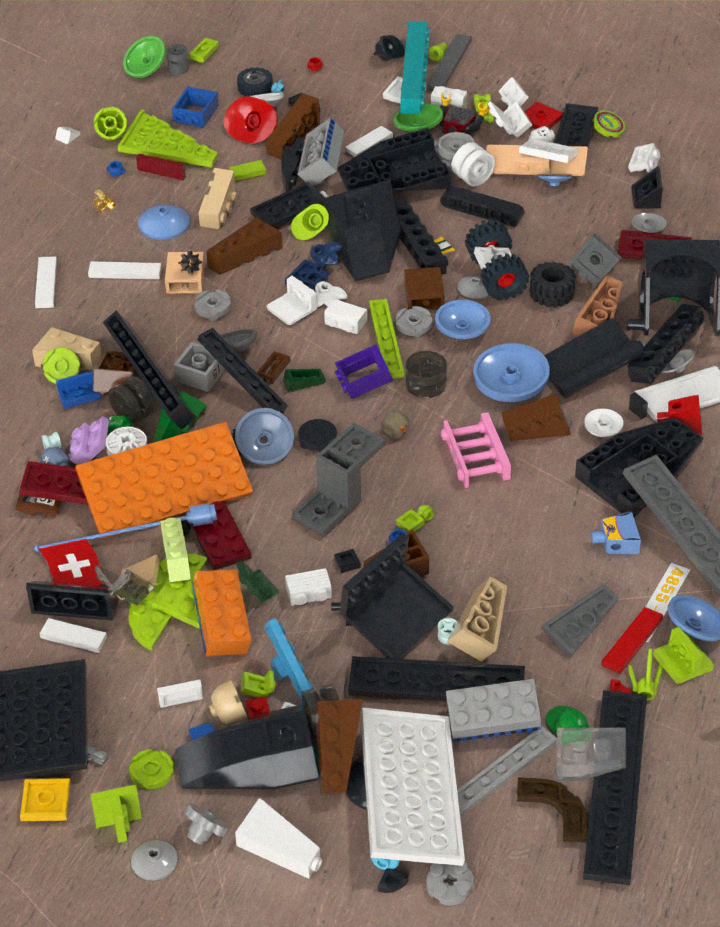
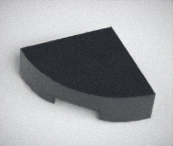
M386 869L378 885V892L391 893L400 890L408 882V876Z

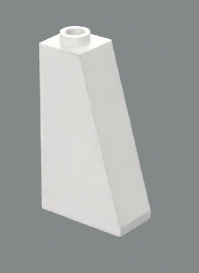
M261 799L257 800L235 832L238 847L308 879L321 866L320 848Z

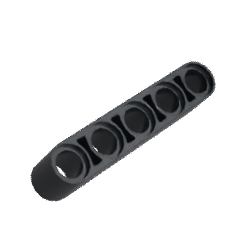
M449 186L440 198L441 204L446 208L487 220L492 219L494 222L498 220L500 223L502 222L504 225L512 227L518 224L525 213L523 207L519 204L456 186Z

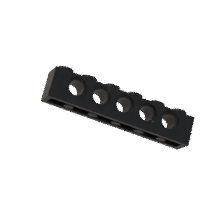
M405 199L397 200L401 228L400 240L419 268L440 267L441 275L446 274L448 266L447 257L442 254L439 245H436L433 236L429 235L426 226L422 225L419 216L414 213L412 206Z
M681 304L644 346L643 356L627 365L631 382L651 384L703 324L704 314L702 313L701 306Z

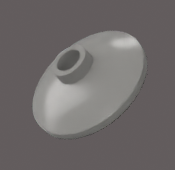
M641 213L632 218V225L640 231L656 233L663 231L667 227V221L657 214Z
M480 275L466 276L457 284V290L464 298L480 300L489 296Z
M689 349L679 351L661 372L671 373L676 371V373L684 371L686 365L693 359L694 352Z
M151 840L141 844L135 849L131 857V866L134 873L140 878L149 881H157L168 877L175 870L178 862L177 852L174 847L161 840Z

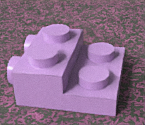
M102 416L99 420L94 421L91 426L84 423L79 428L74 429L71 435L72 439L70 440V453L68 454V458L72 463L79 465L89 462L106 447L109 419Z

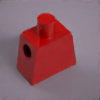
M699 395L670 400L668 402V412H658L657 421L660 422L676 417L697 434L702 435Z

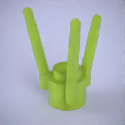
M651 648L648 649L646 677L641 678L637 683L632 666H628L633 685V694L647 695V700L657 696V687L663 670L662 665L659 664L653 683L651 679L653 650Z

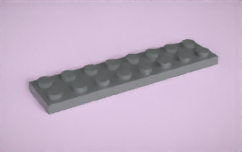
M657 455L624 469L623 475L717 595L720 596L719 532Z

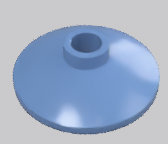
M538 175V178L550 182V186H560V182L567 181L572 176Z

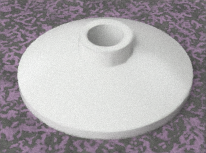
M596 409L586 415L584 425L595 436L611 437L622 430L623 419L613 410Z

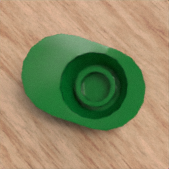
M557 706L548 711L546 722L564 744L577 747L588 742L591 736V729L585 715L581 711L569 706Z

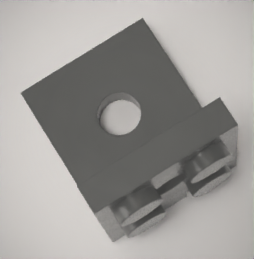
M594 233L567 265L569 267L572 265L579 271L578 275L583 279L586 277L593 284L592 287L595 288L622 257Z

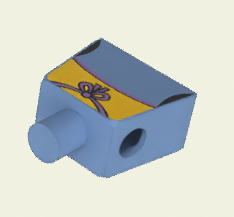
M632 512L604 518L601 520L600 531L590 532L591 543H603L607 554H639L641 539Z

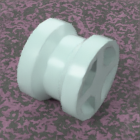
M57 432L52 433L50 436H41L44 449L49 447H59L62 449Z
M444 618L438 623V640L442 644L452 645L447 641L457 624V621L453 618Z

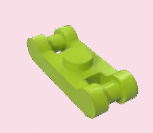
M474 94L475 111L480 112L478 109L480 102H483V108H485L486 104L491 101L490 94H485L484 96ZM490 111L483 115V121H488V123L494 122V116Z

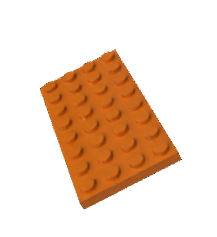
M227 422L75 466L99 534L186 515V512L190 511L191 506L206 503L210 505L215 501L220 502L223 500L228 502L253 494V489ZM116 535L101 537V540L106 539V538H109V537H113V536H116Z

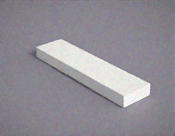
M56 256L39 257L36 308L54 307L57 270Z
M91 261L88 276L89 278L160 279L162 267L161 263Z

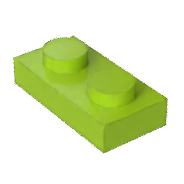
M204 38L189 54L190 59L204 63L218 49L219 41Z

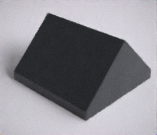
M659 166L632 185L635 208H661L663 187Z

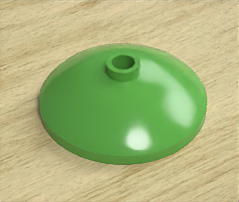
M146 36L132 44L123 60V67L126 73L133 78H143L157 71L166 56L164 42L156 36Z
M424 103V108H421L420 114H400L399 110L394 115L393 120L395 126L405 132H414L427 127L430 130L441 122L443 111L437 105Z

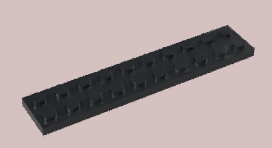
M603 690L584 863V880L630 885L647 695Z

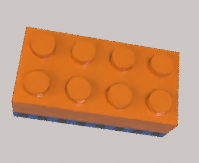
M237 570L196 571L192 590L205 656L247 654L251 643V635Z

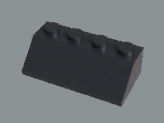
M40 581L26 583L31 614L109 621L114 619L118 605L116 588Z

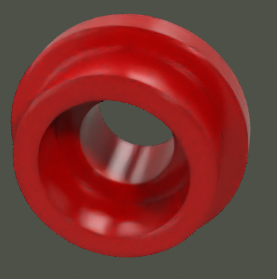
M312 57L309 59L307 67L312 71H319L323 68V62L318 57Z

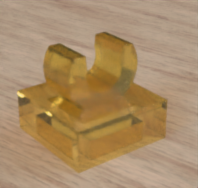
M97 188L94 191L97 198L92 203L98 210H104L106 205L112 209L116 205L101 189Z

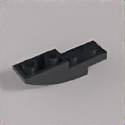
M297 137L293 146H285L283 150L281 170L282 182L286 192L291 190L292 186H295L299 176L298 170L304 147V138Z

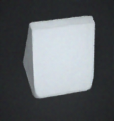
M58 127L55 138L69 144L80 135V132L70 127Z

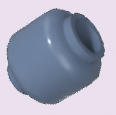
M59 447L46 448L42 452L40 463L69 467L70 463L68 456Z

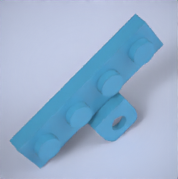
M274 618L264 626L278 654L277 657L270 661V666L277 680L280 681L289 676L302 704L315 696L314 687L310 681H307L304 675V667L300 661H297L294 655L293 645L291 642H287L284 636L285 629L283 625Z

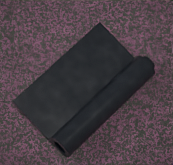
M612 317L544 356L549 363V380L561 396L566 399L643 356L645 349L641 341L630 340Z

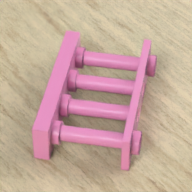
M488 412L481 414V420L477 425L451 429L448 421H443L441 437L443 441L446 440L457 468L458 480L463 482L465 488H469V477L493 472L500 473L503 481L511 479V464ZM476 432L483 433L484 435L483 438L457 443L454 438L455 436ZM482 445L489 447V451L464 456L460 453L462 449ZM490 458L495 461L493 465L467 469L465 463Z

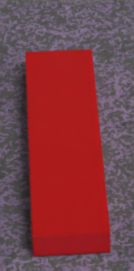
M644 607L602 659V666L621 674L662 622L663 614Z

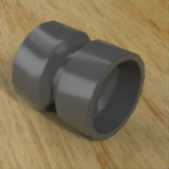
M181 44L169 46L167 48L169 72L175 75L186 73L189 70L187 47Z

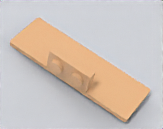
M487 145L486 151L492 154L495 159V167L492 174L585 175L588 147L570 146L578 148L579 152L568 163L519 153L521 145Z

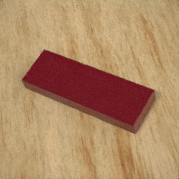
M140 153L136 156L137 170L183 181L186 178L184 163Z

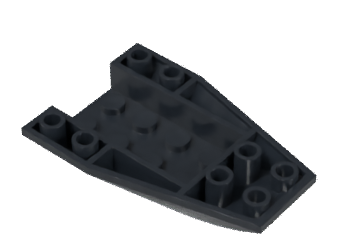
M303 705L259 713L199 737L175 749L182 789H278L319 780Z

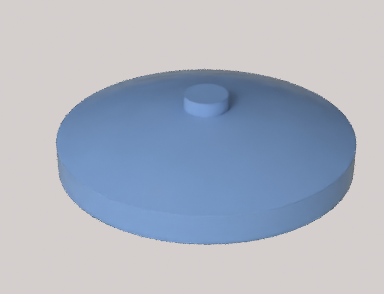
M518 343L501 344L489 348L477 358L473 369L474 382L477 388L484 395L502 402H520L533 398L544 390L550 376L549 363L545 356L533 347Z

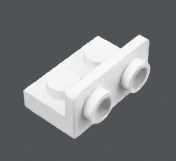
M513 77L499 90V93L502 95L501 100L509 105L507 108L515 102L521 106L529 98Z
M654 143L635 147L628 165L630 172L642 171L644 169L648 173L657 167L660 151L656 149Z

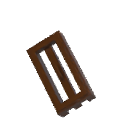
M274 351L257 374L265 382L269 380L273 384L290 363V356Z

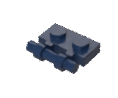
M304 260L287 278L293 276L315 291L316 284L322 281L326 282L330 272L328 270L321 272L320 265Z

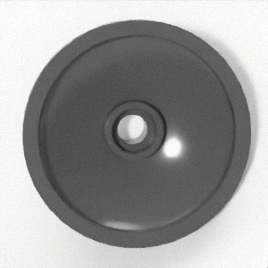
M243 329L224 333L220 336L239 354L256 340L258 334L256 330Z

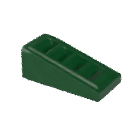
M285 369L283 383L287 391H295L326 382L321 369Z

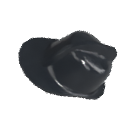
M387 35L380 37V40L375 44L376 51L373 53L383 61L403 57L405 49L397 37Z

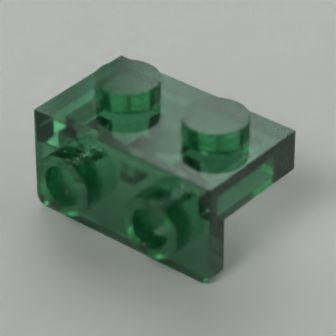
M243 560L236 564L240 582L245 584L250 593L254 594L262 603L279 593L278 588L260 569L253 572Z

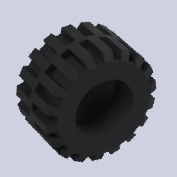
M544 262V264L537 265L530 273V297L533 298L534 302H538L541 306L545 305V307L553 306L554 308L570 303V300H573L575 295L576 275L574 270L560 262Z

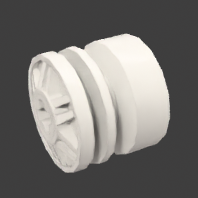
M134 427L115 429L106 438L108 456L147 445V437L144 432Z

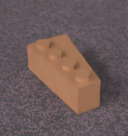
M608 275L604 277L576 317L572 334L580 336L612 317L614 318L622 281Z

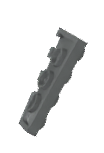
M603 584L544 623L541 630L571 658L614 607L618 597Z

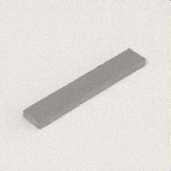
M541 726V730L532 732L458 788L460 817L556 745L558 738Z

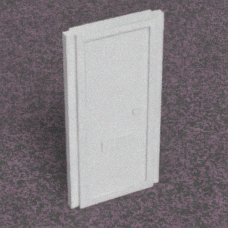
M713 366L635 392L648 402L647 413L657 423V413L668 412V402L670 400L699 395L700 409L720 403V370L718 367Z

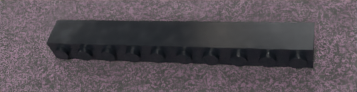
M116 310L103 321V324L167 416L183 430L196 418L195 414L130 323Z

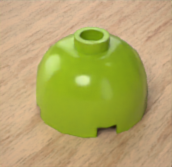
M116 107L103 108L94 118V127L101 138L115 141L125 134L127 119L124 113Z

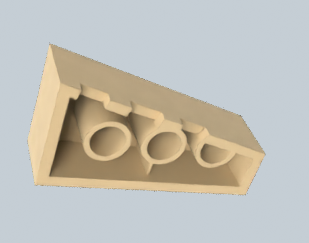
M491 576L481 583L473 592L447 642L481 662L495 652L498 645L507 586Z

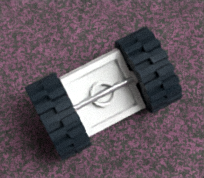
M488 219L487 223L485 220L481 221V225L475 224L474 229L470 228V234H466L465 246L471 259L475 260V263L480 265L482 269L481 279L488 295H491L493 299L497 297L498 300H502V298L507 300L510 296L515 298V294L518 293L520 295L522 293V288L526 289V283H529V273L521 258L511 254L509 249H512L511 243L513 242L505 225L498 220L493 222L492 219Z

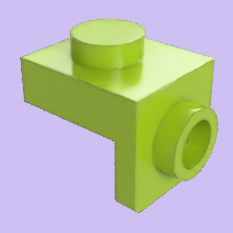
M269 670L265 677L245 671L241 676V694L256 698L266 696L267 698L269 693H272L275 689L274 671Z

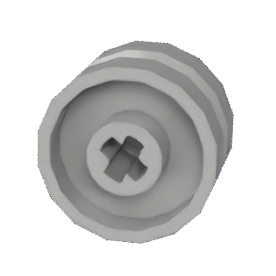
M453 132L445 134L439 139L438 157L442 164L446 163L450 173H453L451 163L456 152L467 143H475L474 139L468 134Z

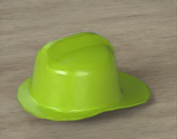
M312 204L299 213L291 224L293 235L300 240H309L324 230L329 221V214L326 208L319 204Z

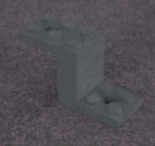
M353 422L316 455L317 491L292 513V519L324 537L361 502L360 468L385 446V439Z

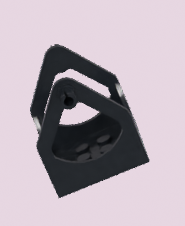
M644 239L638 278L640 319H627V331L642 330L644 336H648L650 305L661 299L678 297L689 299L702 306L709 314L715 336H720V240ZM716 275H717L716 314H715V311H714V288H715V280H716Z

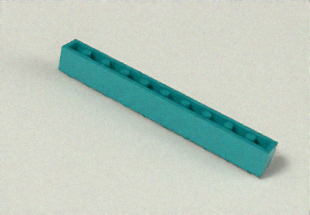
M408 21L400 114H420L421 108H424L430 28H427V22Z

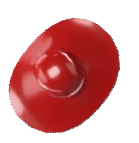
M249 96L235 100L229 106L224 116V127L227 133L236 140L256 144L265 141L278 124L277 112L270 103Z

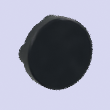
M313 419L305 422L298 431L300 447L321 452L337 438L335 425L324 419Z

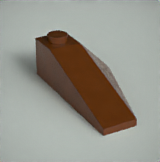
M103 352L94 368L93 391H97L98 394L107 395L114 392L133 375L135 368L131 366L130 361H127V357L123 352Z

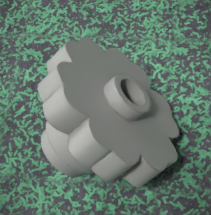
M189 804L185 810V815L192 820L188 828L187 837L197 844L203 845L205 841L209 840L212 833L224 837L228 831L229 826L217 818V814L209 809Z

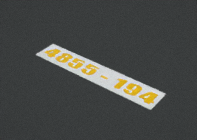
M671 563L646 607L663 614L664 617L670 600L676 596L690 569ZM654 632L651 634V636H650V637L648 638V640L646 641L647 643L650 641V639H651V637L653 636Z

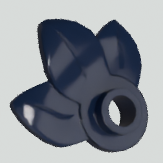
M337 242L315 245L310 251L313 263L320 265L321 272L324 270L325 265L339 264L336 253L342 249V246Z

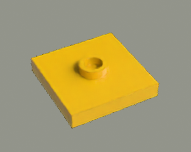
M70 778L25 779L20 813L21 821H66L71 786Z

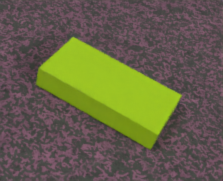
M262 160L229 167V170L234 171L235 181L266 174V168Z

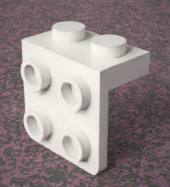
M491 101L488 103L490 113L497 118L495 120L501 128L504 126L509 135L513 134L518 138L532 126V123L517 102L504 112Z
M291 276L287 278V293L269 303L267 310L287 325H292L317 310V295L313 289H310L302 281Z

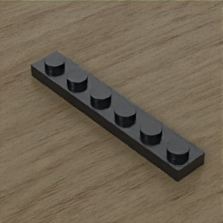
M213 327L198 336L197 340L262 408L274 409L280 413L286 410L288 405Z

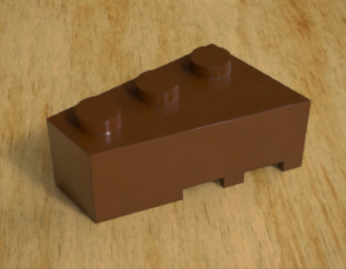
M557 394L501 412L510 441L571 435Z
M412 529L407 535L409 542L405 563L421 577L429 574V556ZM384 549L380 550L370 558L366 559L364 561V567Z

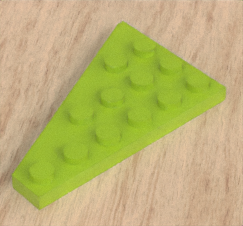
M143 109L139 111L118 145V152L135 155L140 153L213 168L218 159V152L209 149L204 144L201 146L196 143L194 138L183 134L180 130L170 128V124L158 119L154 115L146 114Z

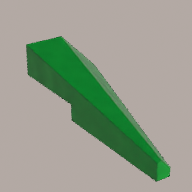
M179 392L196 416L193 421L197 422L200 412L207 410L206 404L185 392ZM162 408L154 442L185 434L190 430L189 425L181 430Z

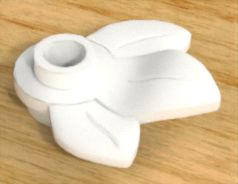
M322 281L315 286L317 308L323 304L330 306L333 299L340 301L348 298L342 288L332 286L328 282Z

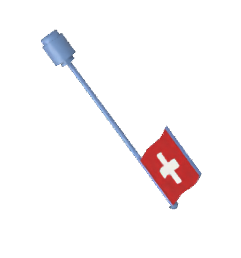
M209 503L191 506L190 511H187V516L178 518L181 521L188 520L195 527L213 523L214 520H217V513L214 504L209 505ZM159 521L42 546L37 544L34 550L35 552H40L47 562L54 583L98 587L112 585L104 575L97 555L87 540L160 526L161 524Z

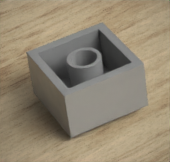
M194 342L190 343L173 365L175 382L206 392L210 391L226 370L203 345Z

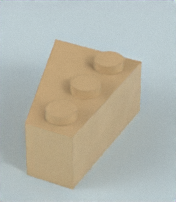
M214 168L213 182L209 181L208 187H211L209 194L204 196L199 210V223L201 227L220 230L222 224L226 222L227 214L232 210L233 203L237 201L238 193L235 191L234 171Z
M53 327L32 349L36 367H41L46 354L55 348L62 347L74 351L79 358L81 370H93L102 356L100 342Z

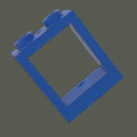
M187 86L172 108L173 122L204 128L219 106L218 92ZM190 104L205 107L202 112L187 110Z

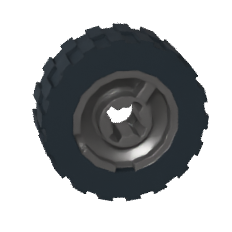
M252 67L241 71L237 77L239 93L244 97L271 93L273 86L272 74L268 70L259 67Z

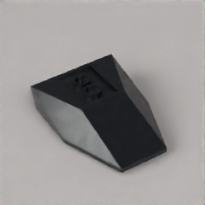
M428 127L380 141L337 167L347 191L386 180L391 181L394 192L447 189L449 186H452L451 173L446 163H441L434 149V138Z
M386 180L323 198L324 206L329 214L328 227L331 242H337L342 246L337 255L354 281L389 273L401 232L396 195L391 181Z
M676 417L625 431L577 459L575 477L621 514L632 512L633 517H635L647 504L623 475L624 469L657 455L676 479L703 442V437Z

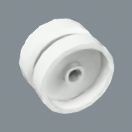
M474 142L463 145L456 152L451 163L453 173L472 187L485 183L495 167L493 155Z

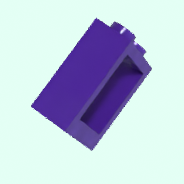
M376 344L335 362L338 370L334 372L338 381H343L340 383L345 394L349 393L351 399L393 381ZM376 363L378 371L349 383L347 375Z

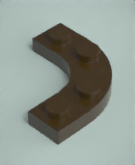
M518 777L517 802H540L551 805L562 816L563 842L586 843V810L578 796L567 790V786L553 780Z

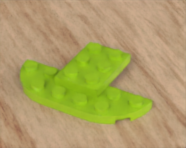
M187 554L191 579L174 582L169 580L166 558L163 559L159 564L156 585L136 594L129 608L128 623L134 638L142 646L152 651L172 617L200 629L192 583L196 571H202L206 565V557L198 554Z

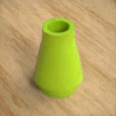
M441 42L438 45L432 46L429 49V58L433 61H440L447 50V45Z

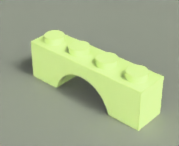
M168 518L160 521L170 582L191 579L181 519Z

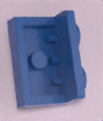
M92 371L56 381L58 396L64 409L101 399L100 394L97 391H93L94 374Z

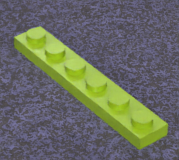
M387 299L370 300L369 309L379 351L392 379L404 377V368Z

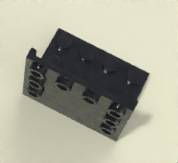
M404 533L398 536L342 586L340 615L384 656L394 659H401L434 629L440 620L446 618L454 609L445 598L405 563L409 537Z

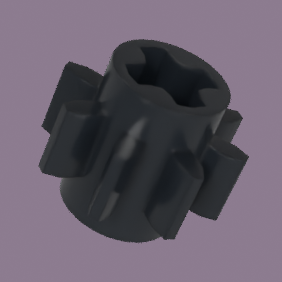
M192 251L187 252V255L181 254L182 260L178 262L182 266L181 271L188 270V274H192L193 270H200L198 266L202 261L198 258L199 254L193 255Z

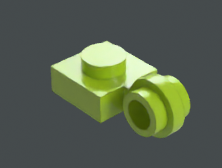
M422 505L417 513L410 509L396 519V525L407 534L412 529L416 532L425 525V520L429 521L433 518V508L429 505Z

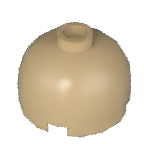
M232 680L221 683L213 690L211 695L212 704L209 705L213 717L218 716L221 722L227 725H232L248 718Z

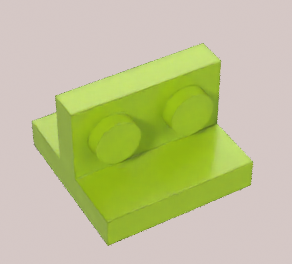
M680 627L672 629L667 645L654 649L653 656L677 685L713 671L714 664Z
M136 784L90 794L96 828L115 825L118 843L126 842V832L130 831L129 821L142 819Z

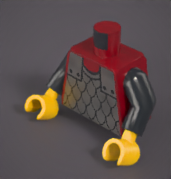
M444 93L440 96L443 103L440 106L443 111L440 126L443 127L444 134L460 132L469 135L480 129L484 119L483 115L489 112L488 104L483 108V102H480L478 104L480 112L452 105L448 107L447 104L451 102L450 94L447 99H444Z

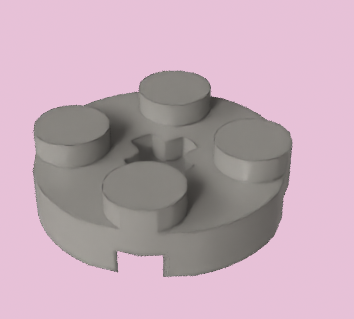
M210 290L203 291L196 296L195 311L200 316L208 318L209 321H217L219 317L231 311L230 296L222 290H216V292H210Z
M413 306V309L409 310L404 308L396 315V330L405 335L421 338L423 334L432 328L431 313L425 308Z
M465 862L463 866L437 863L431 865L430 871L427 874V891L432 898L434 896L438 899L439 903L449 906L463 903L466 897L473 892L474 877ZM448 879L455 881L453 886H449L448 883L444 882Z

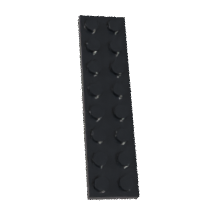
M352 656L348 695L447 701L446 691L524 680L525 666Z

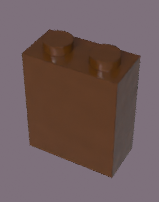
M440 267L404 269L408 310L413 309V306L422 307L427 310H437L444 305L445 295Z

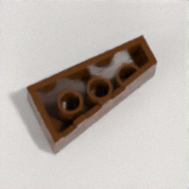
M302 93L266 139L265 145L268 155L281 159L285 146H293L297 137L304 138L305 141L306 134L320 125L319 99Z
M256 217L206 251L208 268L221 275L240 267V264L243 262L250 263L254 261V258L262 255L264 257L269 255L271 250L283 249L282 232Z
M363 699L318 701L315 704L320 795L344 794L347 791Z

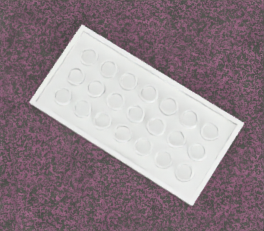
M362 708L360 715L371 858L463 866L465 856L449 716Z

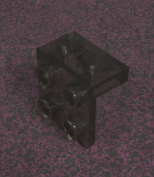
M99 565L94 567L98 573L96 577L102 583L108 585V592L114 597L119 596L126 603L131 602L138 606L154 588L149 581L129 570H126L118 577Z

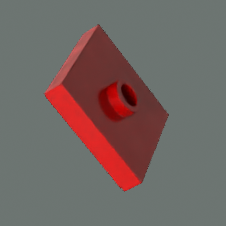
M537 101L524 111L532 123L531 128L533 129L543 126L551 129L562 119L563 112Z

